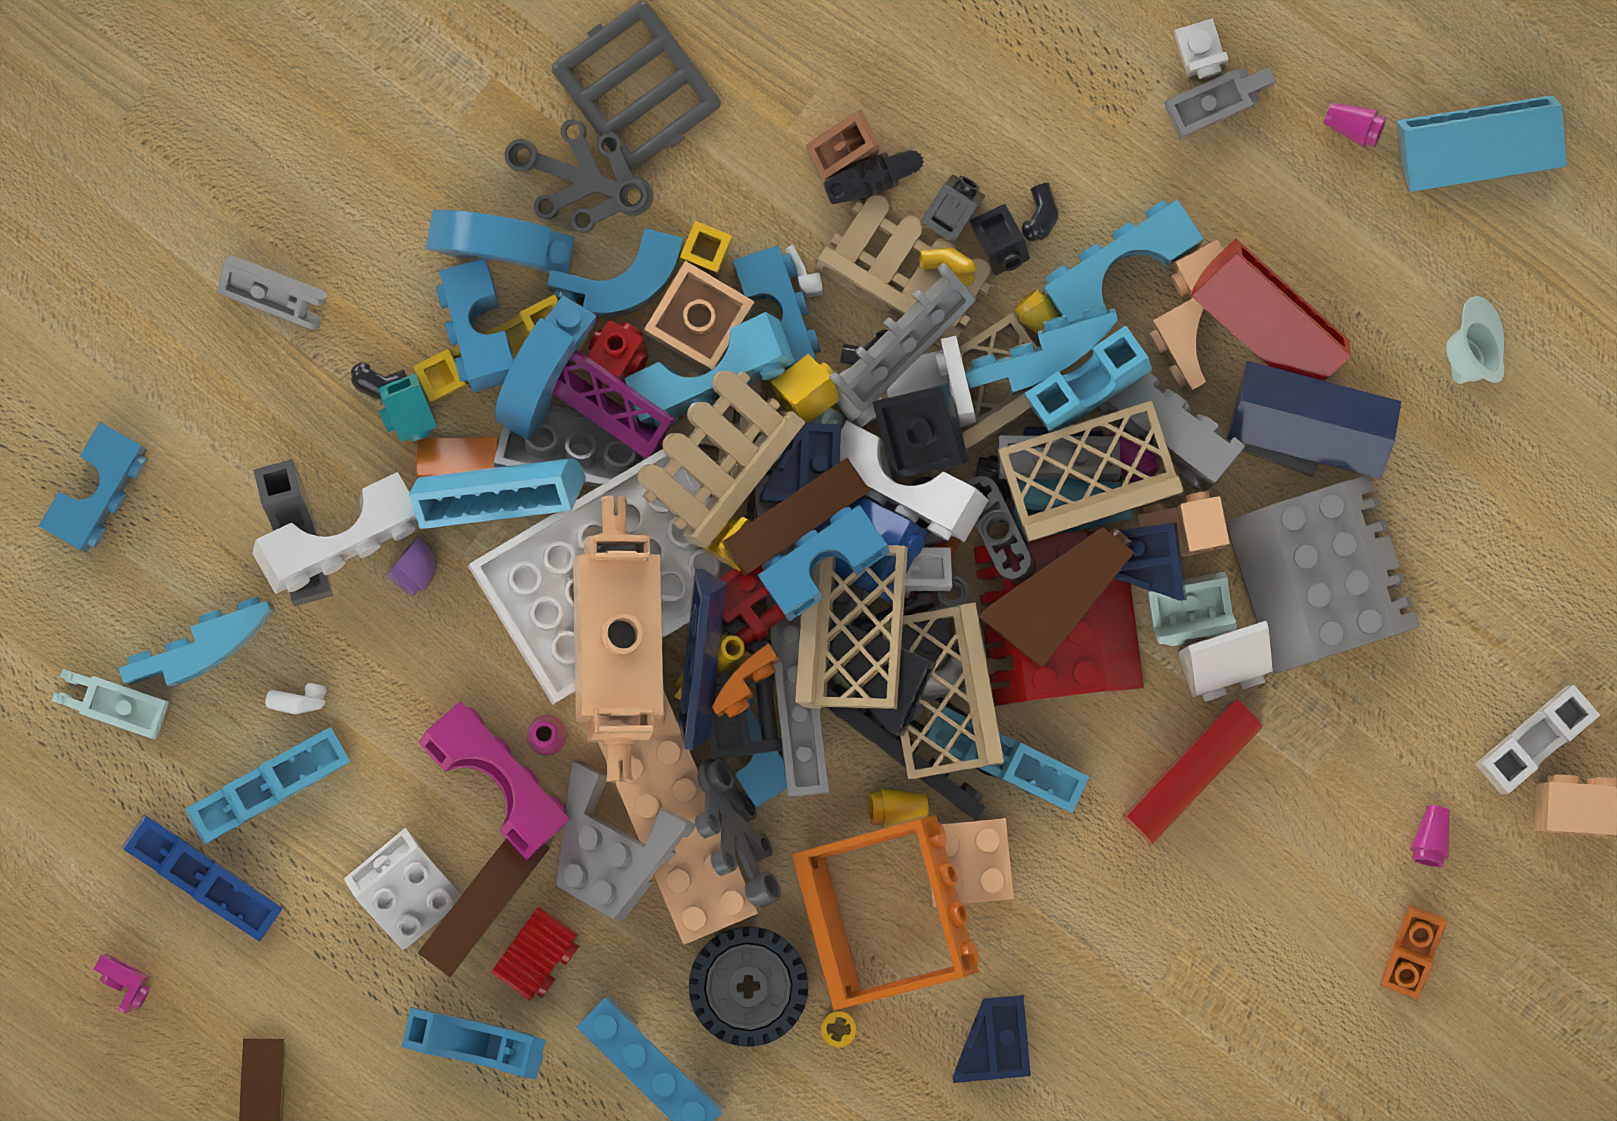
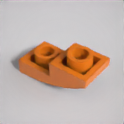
M767 644L748 658L725 683L712 707L719 717L727 714L729 718H732L746 710L750 706L747 700L754 696L746 682L753 678L754 682L758 683L776 671L773 665L780 660L770 644Z
M1408 905L1380 982L1381 986L1419 999L1433 965V956L1447 925V918L1413 905Z

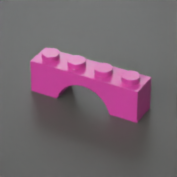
M461 701L426 730L419 740L420 746L445 772L458 768L475 769L485 773L497 783L506 803V815L500 832L526 860L553 838L570 820L566 815L563 804L556 797L548 796L538 785L539 781L536 775L529 768L521 767L511 756L509 746L501 738L494 737L484 727V721L478 712L473 708H467Z

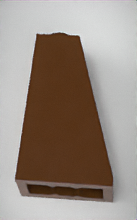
M1101 527L985 608L979 615V619L1039 667L1043 668L1133 556L1134 552L1128 548L1132 541L1114 527L1110 532Z

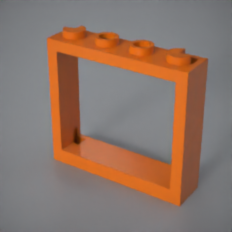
M936 815L792 854L834 1011L964 978L979 972L977 967L979 962L978 951L975 944L970 941L966 926L968 923L967 910L964 904L959 901L956 890L957 873L953 864L948 860L945 849L947 842L946 833L943 826L938 823ZM917 833L953 966L861 990L825 858Z

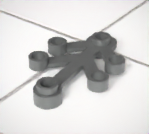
M571 119L566 121L561 127V136L570 144L580 168L538 153L537 147L530 141L524 139L512 141L505 150V160L510 168L520 172H527L534 168L575 183L551 196L541 195L536 199L534 210L541 218L552 219L558 215L560 209L597 191L609 195L611 198L591 209L579 208L575 210L571 216V224L575 230L584 233L590 232L595 228L597 222L620 211L629 216H638L645 213L652 205L653 190L651 185L645 179L632 175L622 153L623 141L614 133L603 134L599 138L597 146L600 153L608 157L617 181L602 176L585 139L587 134L586 127L580 121ZM576 124L580 128V135L576 139H570L567 135V130L571 125ZM608 138H614L617 142V148L611 153L606 152L604 149V143ZM522 149H527L530 153V159L528 162L521 164L517 159L518 152ZM632 189H638L641 194L640 200L635 204H631L627 198L628 192ZM549 199L553 203V210L549 214H543L541 204L544 200ZM582 213H587L590 216V223L585 228H581L577 223L578 216Z
M706 759L702 761L699 766L697 779L701 789L705 792L704 813L696 816L695 826L703 838L711 837L721 831L720 851L711 855L713 869L720 876L735 871L737 868L735 858L736 847L750 880L745 885V894L749 902L754 906L765 907L779 901L781 889L776 877L769 871L760 873L756 861L772 855V846L764 834H760L747 823L756 818L755 805L750 798L744 797L733 787V775L724 760ZM719 810L722 814V825L718 819Z

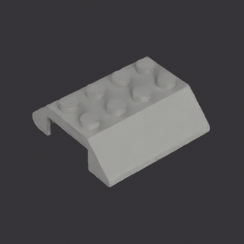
M1370 476L1341 482L1258 509L1225 522L1257 622L1267 621L1269 627L1274 674L1420 627L1415 611L1402 615L1400 613V609L1413 605L1411 598L1400 597L1391 602L1387 588L1399 586L1405 580L1402 573L1389 577L1387 574L1388 571L1397 569L1400 565L1390 535L1380 538L1375 537L1376 533L1388 529L1386 522L1375 521L1366 525L1362 512H1369L1380 506L1377 497L1367 500L1362 498L1364 495L1375 492Z

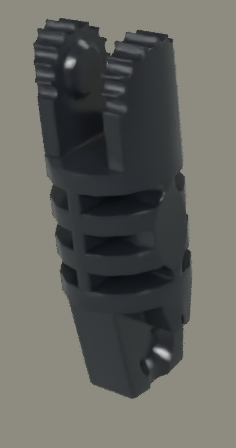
M905 150V152L888 156L884 152L850 165L849 168L824 181L825 192L831 204L860 198L861 200L898 186L899 179L912 175V172L916 173L917 170L920 171V168L923 167L922 163L924 161L922 159L924 157H921V153L913 150Z

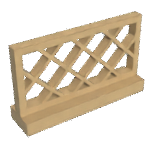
M1011 313L960 346L959 350L962 362L964 356L970 352L987 355L994 354V356L999 357L1011 356L1010 351L994 348L997 335L1009 327H1012L1019 337L1018 346L1033 343L1034 348L1037 347L1014 313ZM990 340L989 347L981 346ZM1004 378L990 382L1009 386L1007 399L999 405L983 402L986 384L980 386L978 400H972V405L976 408V424L960 427L968 458L996 442L999 436H1005L1036 416L1025 393L1039 383L1024 388L1013 395L1009 379ZM888 394L884 395L881 398H888ZM981 409L989 410L980 416ZM959 465L934 470L927 473L930 476V478L933 479L940 475L943 471L948 473L949 471H951Z
M1152 400L997 450L1022 525L1021 530L1027 543L1184 492L1179 476H1176ZM1142 412H1146L1151 427L1144 442L1123 431L1129 417ZM1123 419L1119 428L1109 424L1110 422ZM1102 426L1115 433L1106 453L1085 444L1092 428ZM1085 431L1080 441L1070 436ZM1152 435L1154 436L1157 448L1148 444ZM1120 436L1141 446L1131 467L1110 457ZM1063 438L1077 445L1067 466L1046 456L1054 440ZM1046 443L1042 453L1032 448ZM1081 448L1102 458L1093 479L1071 469ZM1145 449L1160 456L1165 473L1149 477L1136 470ZM1024 450L1039 458L1029 478L1013 470L1009 458L1010 454ZM1043 460L1064 471L1054 491L1033 481ZM1107 461L1128 472L1121 487L1110 489L1097 482ZM1068 474L1090 484L1081 500L1073 502L1059 494ZM1132 475H1135V476H1137V477L1143 479V480H1140V481H1137V482L1128 484V482H1129L1130 478L1132 477ZM1016 479L1026 483L1022 492H1020ZM1030 486L1051 496L1043 512L1028 516L1023 499ZM1094 487L1104 491L1103 493L1090 496ZM1055 499L1065 503V505L1051 509Z
M888 545L890 553L886 556H896L895 571L884 581L870 568L871 566L858 575L853 572L843 581L835 572L836 557L826 558L817 564L813 572V582L823 599L801 614L796 703L805 708L822 709V707L897 709L908 551L906 546ZM867 571L879 586L861 601L849 586ZM835 579H836V581H837L840 585H839L837 588L834 589V582H835ZM893 583H894V593L888 588V587L891 586ZM846 591L858 606L844 619L840 620L833 612V601ZM885 591L893 600V610L880 622L867 607ZM864 611L877 626L863 639L858 641L846 626ZM833 619L837 625L831 630ZM892 622L890 633L886 627ZM843 631L855 646L838 661L830 652V641ZM880 632H883L890 640V651L877 662L865 649V646ZM861 651L873 664V667L856 682L844 666ZM829 659H830L831 662L834 664V666H832L830 669H829ZM889 663V669L887 673L883 669V667ZM840 671L853 686L841 697H827V683ZM878 672L888 681L886 699L870 698L862 689ZM856 692H859L863 698H851V697H852Z
M976 602L962 604L958 607L903 616V625H908L920 634L909 650L914 652L924 637L943 650L936 660L937 663L931 677L950 689V692L938 709L920 699L919 703L933 712L934 715L921 733L909 725L905 735L901 736L908 780L1004 764ZM954 617L956 633L947 646L927 633L937 619ZM929 621L923 630L914 624ZM892 622L886 627V629H887L890 633H891L890 628H891ZM883 633V638L889 640ZM957 640L960 656L951 650ZM947 653L962 663L963 673L954 686L934 673ZM964 679L967 695L958 690ZM954 693L966 700L970 707V713L961 726L941 713ZM938 716L957 729V732L945 749L925 736ZM971 719L974 735L965 729ZM908 730L917 736L912 746L910 745ZM963 733L976 742L979 759L961 762L948 752L960 734ZM921 740L941 753L932 767L915 770L912 753ZM945 756L955 762L939 766Z

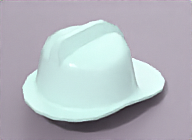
M1480 296L1470 297L1466 301L1462 312V325L1446 344V353L1451 364L1452 378L1457 384L1468 381L1475 382L1482 379L1497 383L1504 377L1503 326L1494 306L1487 299Z

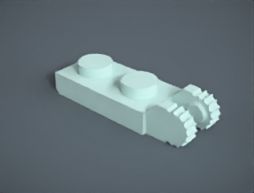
M66 669L62 670L60 677L64 678L66 682L75 685L81 684L87 686L88 689L83 702L61 692H54L53 702L79 710L81 715L157 740L170 702L95 676L89 678Z

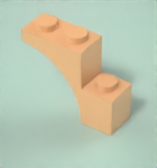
M1218 240L1175 262L1172 267L1175 274L1171 275V280L1178 293L1182 297L1187 294L1190 300L1154 319L1150 324L1153 331L1148 333L1156 351L1159 354L1165 352L1173 365L1168 368V371L1174 383L1179 389L1185 387L1188 394L1203 387L1206 383L1199 366L1196 350L1197 329L1204 308L1191 297V293L1195 283L1206 267L1223 251Z

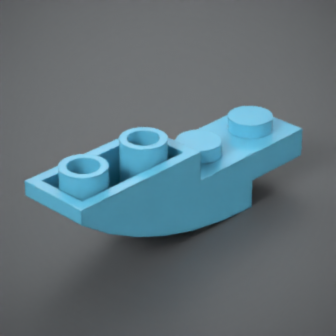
M1103 304L1083 310L1084 317L1068 322L1067 316L1045 321L1043 323L1045 329L1038 331L1041 347L1034 348L1033 343H1026L1009 349L1011 356L995 360L994 354L971 360L972 367L965 369L969 388L1008 377L1012 391L1016 392L1047 379L1057 371L1064 370L1089 352L1108 333L1118 320L1115 308L1107 310L1106 305Z
M255 597L236 604L238 611L222 615L221 610H216L199 616L200 623L190 627L195 642L189 643L188 638L166 644L167 652L151 656L150 651H145L128 657V665L119 668L123 683L131 685L163 674L167 686L174 687L208 672L235 654L262 628L274 612L272 603L268 601L260 602L259 597Z

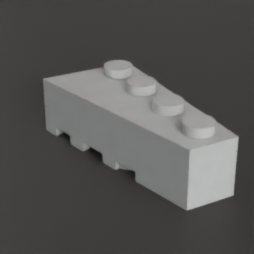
M1150 373L1096 408L1103 414L1108 410L1113 413L1152 400L1171 461L1183 470L1180 473L1181 478L1197 490L1201 486L1206 490L1211 488L1246 446L1235 437L1230 443L1221 437L1223 433L1219 429V425L1209 417H1204L1200 414L1196 417L1191 415L1189 412L1192 408L1187 401L1169 389H1166L1165 392L1160 390L1158 386L1161 383ZM1146 412L1130 416L1123 431L1136 438L1140 435L1145 439L1151 428ZM1120 419V422L1117 424L1118 426H1120L1123 419ZM1152 435L1149 443L1157 448L1154 436Z

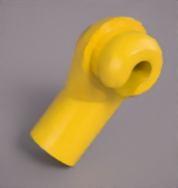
M941 248L919 251L921 270L937 269L944 263L964 286L974 282L975 276L973 272L976 271L974 261L956 249Z

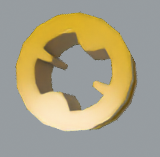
M842 1011L828 1014L821 1024L823 1040L828 1045L836 1048L849 1045L854 1040L857 1032L854 1019L848 1013ZM836 1018L845 1019L844 1026L850 1025V1034L843 1035L841 1041L832 1040L833 1033L829 1035L827 1033V1025L834 1024Z

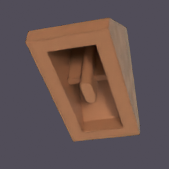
M862 109L854 112L806 145L823 180L837 175L849 168L850 165L874 157L879 153V143Z

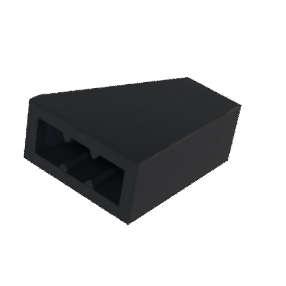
M852 623L846 626L858 641L869 633V631ZM841 631L830 641V652L839 661L855 644ZM877 635L865 646V649L879 662L890 651V641ZM902 646L897 709L869 708L890 733L899 736L905 735L937 663ZM860 651L844 668L857 682L873 667V664ZM889 663L883 667V669L887 673L889 669ZM838 671V673L848 683V685L852 687L853 685L846 679V677L840 671ZM878 672L862 689L870 698L886 699L888 681ZM856 692L860 698H863L859 692Z

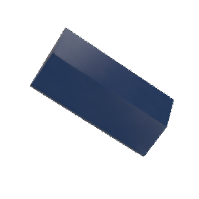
M1246 361L1226 439L1232 440L1235 437L1245 444L1381 479L1395 442L1402 401Z
M695 568L678 716L682 741L686 750H693L710 735L727 583L706 570Z

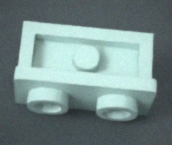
M1225 572L1184 579L1187 600L1183 601L1147 590L1152 629L1158 644L1178 646L1185 644L1188 639L1203 636L1211 639L1237 630L1236 620L1232 613L1228 578Z

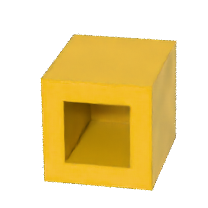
M695 221L680 256L681 264L683 265L687 261L718 279L733 243L732 235Z
M809 354L771 381L780 406L786 412H795L807 423L812 422L840 400L836 386L829 378L834 371L825 362L818 364Z

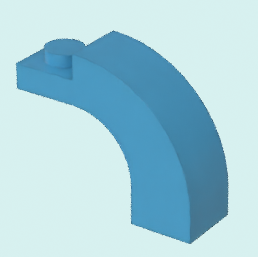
M433 210L425 249L456 258H486L524 266L549 274L551 270L567 274L574 237L551 231L550 227L502 216L458 210Z
M644 228L637 257L623 274L613 279L596 281L551 270L547 287L549 291L555 292L558 300L565 296L577 304L578 298L584 299L583 308L597 315L596 318L618 317L635 312L652 302L667 287L677 270L684 246L683 237Z
M562 296L545 320L543 318L539 319L520 348L501 387L495 409L496 422L529 441L549 414L551 396L556 382L570 357L596 324L597 315Z
M411 1007L401 1047L424 1054L470 1062L537 1080L546 1040L529 1033L498 1025Z

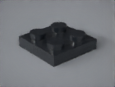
M948 383L872 402L893 480L952 467L969 461Z

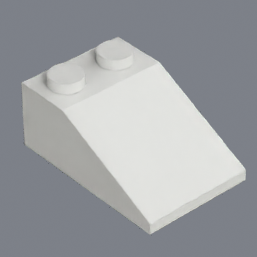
M1267 621L1189 645L1178 652L1192 697L1202 695L1204 702L1227 695L1225 687L1241 683L1243 690L1265 683L1263 675L1273 671Z

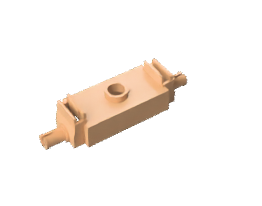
M613 496L601 497L602 533L586 537L584 539V554H579L573 559L576 722H587L588 742H602L603 746H607L606 782L611 783L619 781V764L620 782L633 781L631 745H635V742L648 741L654 732V721H658L664 716L660 554H650V536L631 535L626 532L627 497L617 496V499H614V504ZM597 546H636V551L597 553ZM625 621L633 627L635 641L631 647L622 649L617 648L611 643L608 637V629L611 623ZM642 715L640 717V725L600 726V716Z

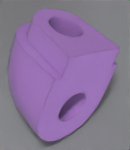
M418 536L385 575L411 596H414L418 590L424 592L436 572L434 552Z

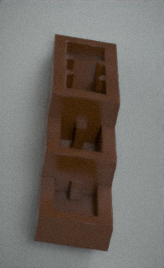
M847 457L723 540L722 544L745 576L870 490Z
M506 838L431 934L418 954L447 976L452 977L473 947L480 941L498 915L521 888L550 847L545 844L526 860Z
M243 1039L239 1121H283L284 1039Z

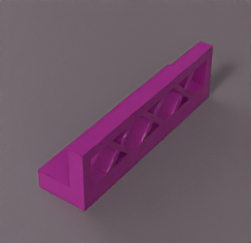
M576 349L570 357L576 364L571 365L570 360H568L556 382L553 394L647 459L662 450L665 436L675 418ZM583 368L591 373L593 386L573 373L572 370ZM602 382L608 385V387H603ZM615 390L621 394L624 399L625 408L604 393ZM634 404L641 409L635 410ZM648 413L661 423L657 430L649 425L640 422L636 415Z

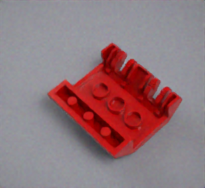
M1096 531L1051 535L1028 542L1027 544L1036 563L1034 574ZM985 545L973 548L975 565L994 563ZM1011 547L1004 549L1012 563L1009 568L1014 572L1019 571L1022 560L1013 553ZM996 567L976 570L977 579H982L983 581L1002 577L1004 589L1003 591H990L979 595L980 604L994 603L1020 585L1006 581ZM1113 579L1043 668L1039 667L983 622L985 644L1000 642L1005 644L1004 647L987 649V659L999 660L1012 656L1013 671L1004 670L989 674L991 684L1010 683L1008 687L991 689L994 706L1144 688L1130 583Z

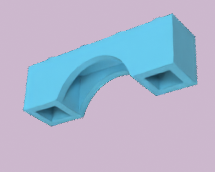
M1162 200L1145 212L1148 219L1134 226L1132 222H1129L1112 234L1114 241L1101 248L1097 243L1080 254L1078 257L1081 263L1070 270L1063 265L1045 278L1048 284L1044 286L1042 293L1049 296L1060 317L1067 316L1068 322L1084 317L1083 310L1103 305V277L1106 271L1120 259L1142 255L1152 257L1168 266L1199 246L1204 238L1179 201L1175 200L1168 205L1165 200Z
M764 312L730 328L729 346L725 356L713 370L704 375L691 378L681 377L671 367L658 362L624 379L629 387L674 417L675 420L671 425L673 426L679 421L678 417L686 414L693 403L707 402L713 406V401L720 398V395L712 387V379L717 372L732 371L738 375L740 371H744L751 377L747 382L749 386V384L757 380H770L782 375L785 372L784 368L794 364L795 361L779 319ZM634 404L636 410L641 409ZM648 413L638 415L640 422L653 428H658L661 423Z

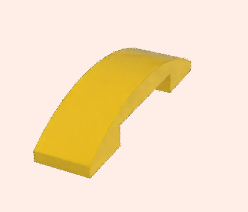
M554 294L519 312L520 315L483 334L489 335L505 331L515 359L539 319L543 318L545 320L559 300ZM459 346L451 350L446 349L413 366L431 403L470 386L468 380L460 381L455 364V359L462 357Z

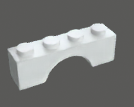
M846 421L841 430L840 462L848 457L870 490L864 495L865 497L881 506H884L886 501L898 506L895 512L915 524L919 518L930 523L927 529L944 540L948 541L952 535L965 542L989 501L982 493L944 471L933 480L922 485L905 486L898 484L893 480L884 444L879 437Z
M398 472L362 489L358 501L359 518L347 531L335 536L321 537L308 534L293 523H290L256 539L252 554L275 594L285 589L288 592H294L308 584L309 578L320 572H323L324 575L334 573L345 565V560L356 555L359 558H364L377 551L381 546L380 543L391 538L399 541L412 534L416 529L417 519L409 497L410 492Z

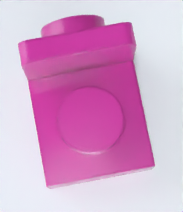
M109 954L101 955L93 969L102 974L100 981L118 991H122L124 986L129 988L118 1010L124 1014L131 1012L133 1007L139 1010L150 991V988L145 986L150 976Z

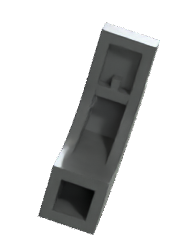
M293 459L254 469L261 504L273 531L293 523L302 531L319 536L306 490ZM320 572L310 577L309 583L294 592H289L294 607L333 596L329 576Z

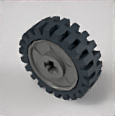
M752 926L733 928L711 939L697 955L689 977L690 1002L701 1024L718 1039L737 1046L753 1047L765 1045L785 1035L796 1024L803 1013L808 997L807 971L796 949L777 933ZM745 975H753V982H760V990H755L752 998H745L744 991L738 992L737 983H742Z

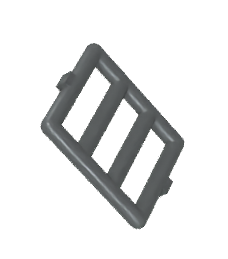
M643 0L634 4L604 27L598 24L587 32L588 39L552 65V73L600 137L605 133L618 135L620 131L686 83L691 86L700 98L701 102L633 152L623 142L622 153L631 171H634L668 145L673 148L685 139L683 134L719 109L721 105L719 97L650 4ZM639 20H642L654 36V39L584 89L571 70ZM665 51L678 70L613 118L607 120L594 102ZM608 138L605 141L611 152L615 151L617 148L616 140Z

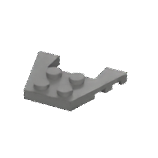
M573 761L566 804V815L570 820L563 828L556 887L613 920H624L653 883L651 880L652 876L662 863H669L676 854L674 848L683 837L690 836L695 828V824L670 810L659 809L646 844L638 841L594 816L606 785L607 775L584 762Z

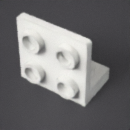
M956 336L941 339L943 350L921 355L887 389L888 397L948 383L960 427L976 424Z
M406 827L344 878L355 899L403 950L444 918L461 897V893L425 854L415 837Z

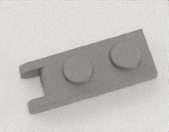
M231 254L228 255L223 263L217 289L218 294L312 330L320 327L321 317L307 311L309 303L322 306L326 303L327 293L321 289Z

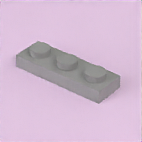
M999 436L998 449L1038 436ZM1072 436L1079 441L1082 436ZM1088 436L1085 444L1106 453L1114 437ZM1063 438L1054 440L1046 456L1067 466L1077 445ZM1119 439L1110 457L1120 461ZM1046 443L1032 448L1042 453ZM1081 448L1071 469L1093 479L1102 458ZM1024 450L1009 455L1013 470L1029 478L1039 458ZM998 454L999 479H1006ZM1043 460L1034 479H1061L1064 471ZM1107 461L1098 480H1119L1121 468ZM1068 474L1066 478L1070 480H1081L1071 474Z

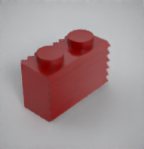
M539 906L490 973L529 1001L535 995L543 998L556 980L550 975L559 961L566 966L580 947L574 942L579 934Z

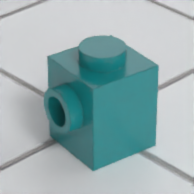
M416 373L379 387L385 408L379 410L380 416L387 432L395 430L400 442L407 439L409 441L420 440L431 433V429L437 427L434 414Z

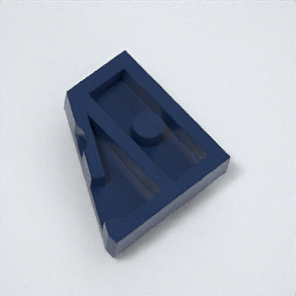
M806 422L782 453L759 496V502L780 503L840 463L841 425Z
M1177 523L1119 530L1132 541L1128 548L1134 554L1114 579L1171 597L1178 601L1187 600Z
M1024 995L983 998L953 1073V1083L1031 1076Z

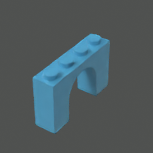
M610 995L605 997L577 1026L671 1121H715L723 1113L724 1108L696 1080L692 1081L643 1034L637 1027L638 1023Z

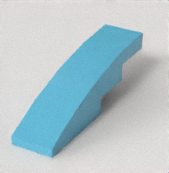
M944 707L941 712L960 726L966 719L965 716L947 707ZM938 716L925 736L945 749L957 732V729ZM970 720L965 729L974 735L972 720ZM963 733L960 734L948 752L962 761L979 759L976 742ZM999 733L1004 764L979 767V769L1073 813L1089 776Z
M330 727L261 764L257 769L225 785L221 790L187 807L184 811L203 845H206L350 763V760Z

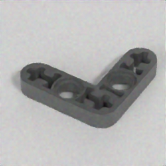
M978 476L965 482L978 491L984 488L987 492H990L987 495L989 501L975 525L998 572L1006 581L1012 584L1023 583L1034 574L1036 563L1002 490L992 479L986 476ZM920 518L917 520L916 525L928 531L923 548H930L944 541V539L927 529L928 523ZM999 520L1007 521L1009 523L1008 534L999 540L990 538L989 531L992 524ZM1011 547L1013 553L1022 560L1019 571L1014 572L1009 568L1012 563L1004 549Z

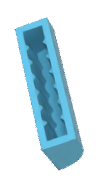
M1553 95L1396 121L1400 158L1404 177L1410 192L1567 167L1562 105Z
M574 458L420 477L414 483L409 497L420 529L571 511L586 480V476L580 463Z

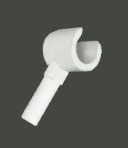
M795 246L787 247L785 250L787 254H790L803 296L810 298L822 295L823 288L820 273L807 275L806 268Z

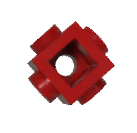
M609 320L603 330L598 329L589 343L588 349L590 352L587 357L626 384L624 378L643 370L649 355L647 354L648 349L642 337L643 333L639 329L626 322H623L620 326Z

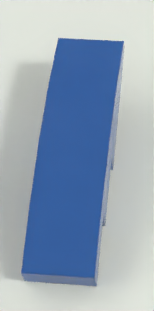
M146 814L143 815L122 846L123 850L157 871L160 876L259 942L283 909L244 880Z

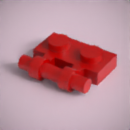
M766 562L745 576L741 571L733 568L720 578V580L727 583L723 620L728 625L739 616L742 617L746 626L734 635L743 641L744 647L756 638L758 641L762 640L769 634L768 629L786 617L777 603L759 617L751 608L770 594L758 576L764 571L762 566Z

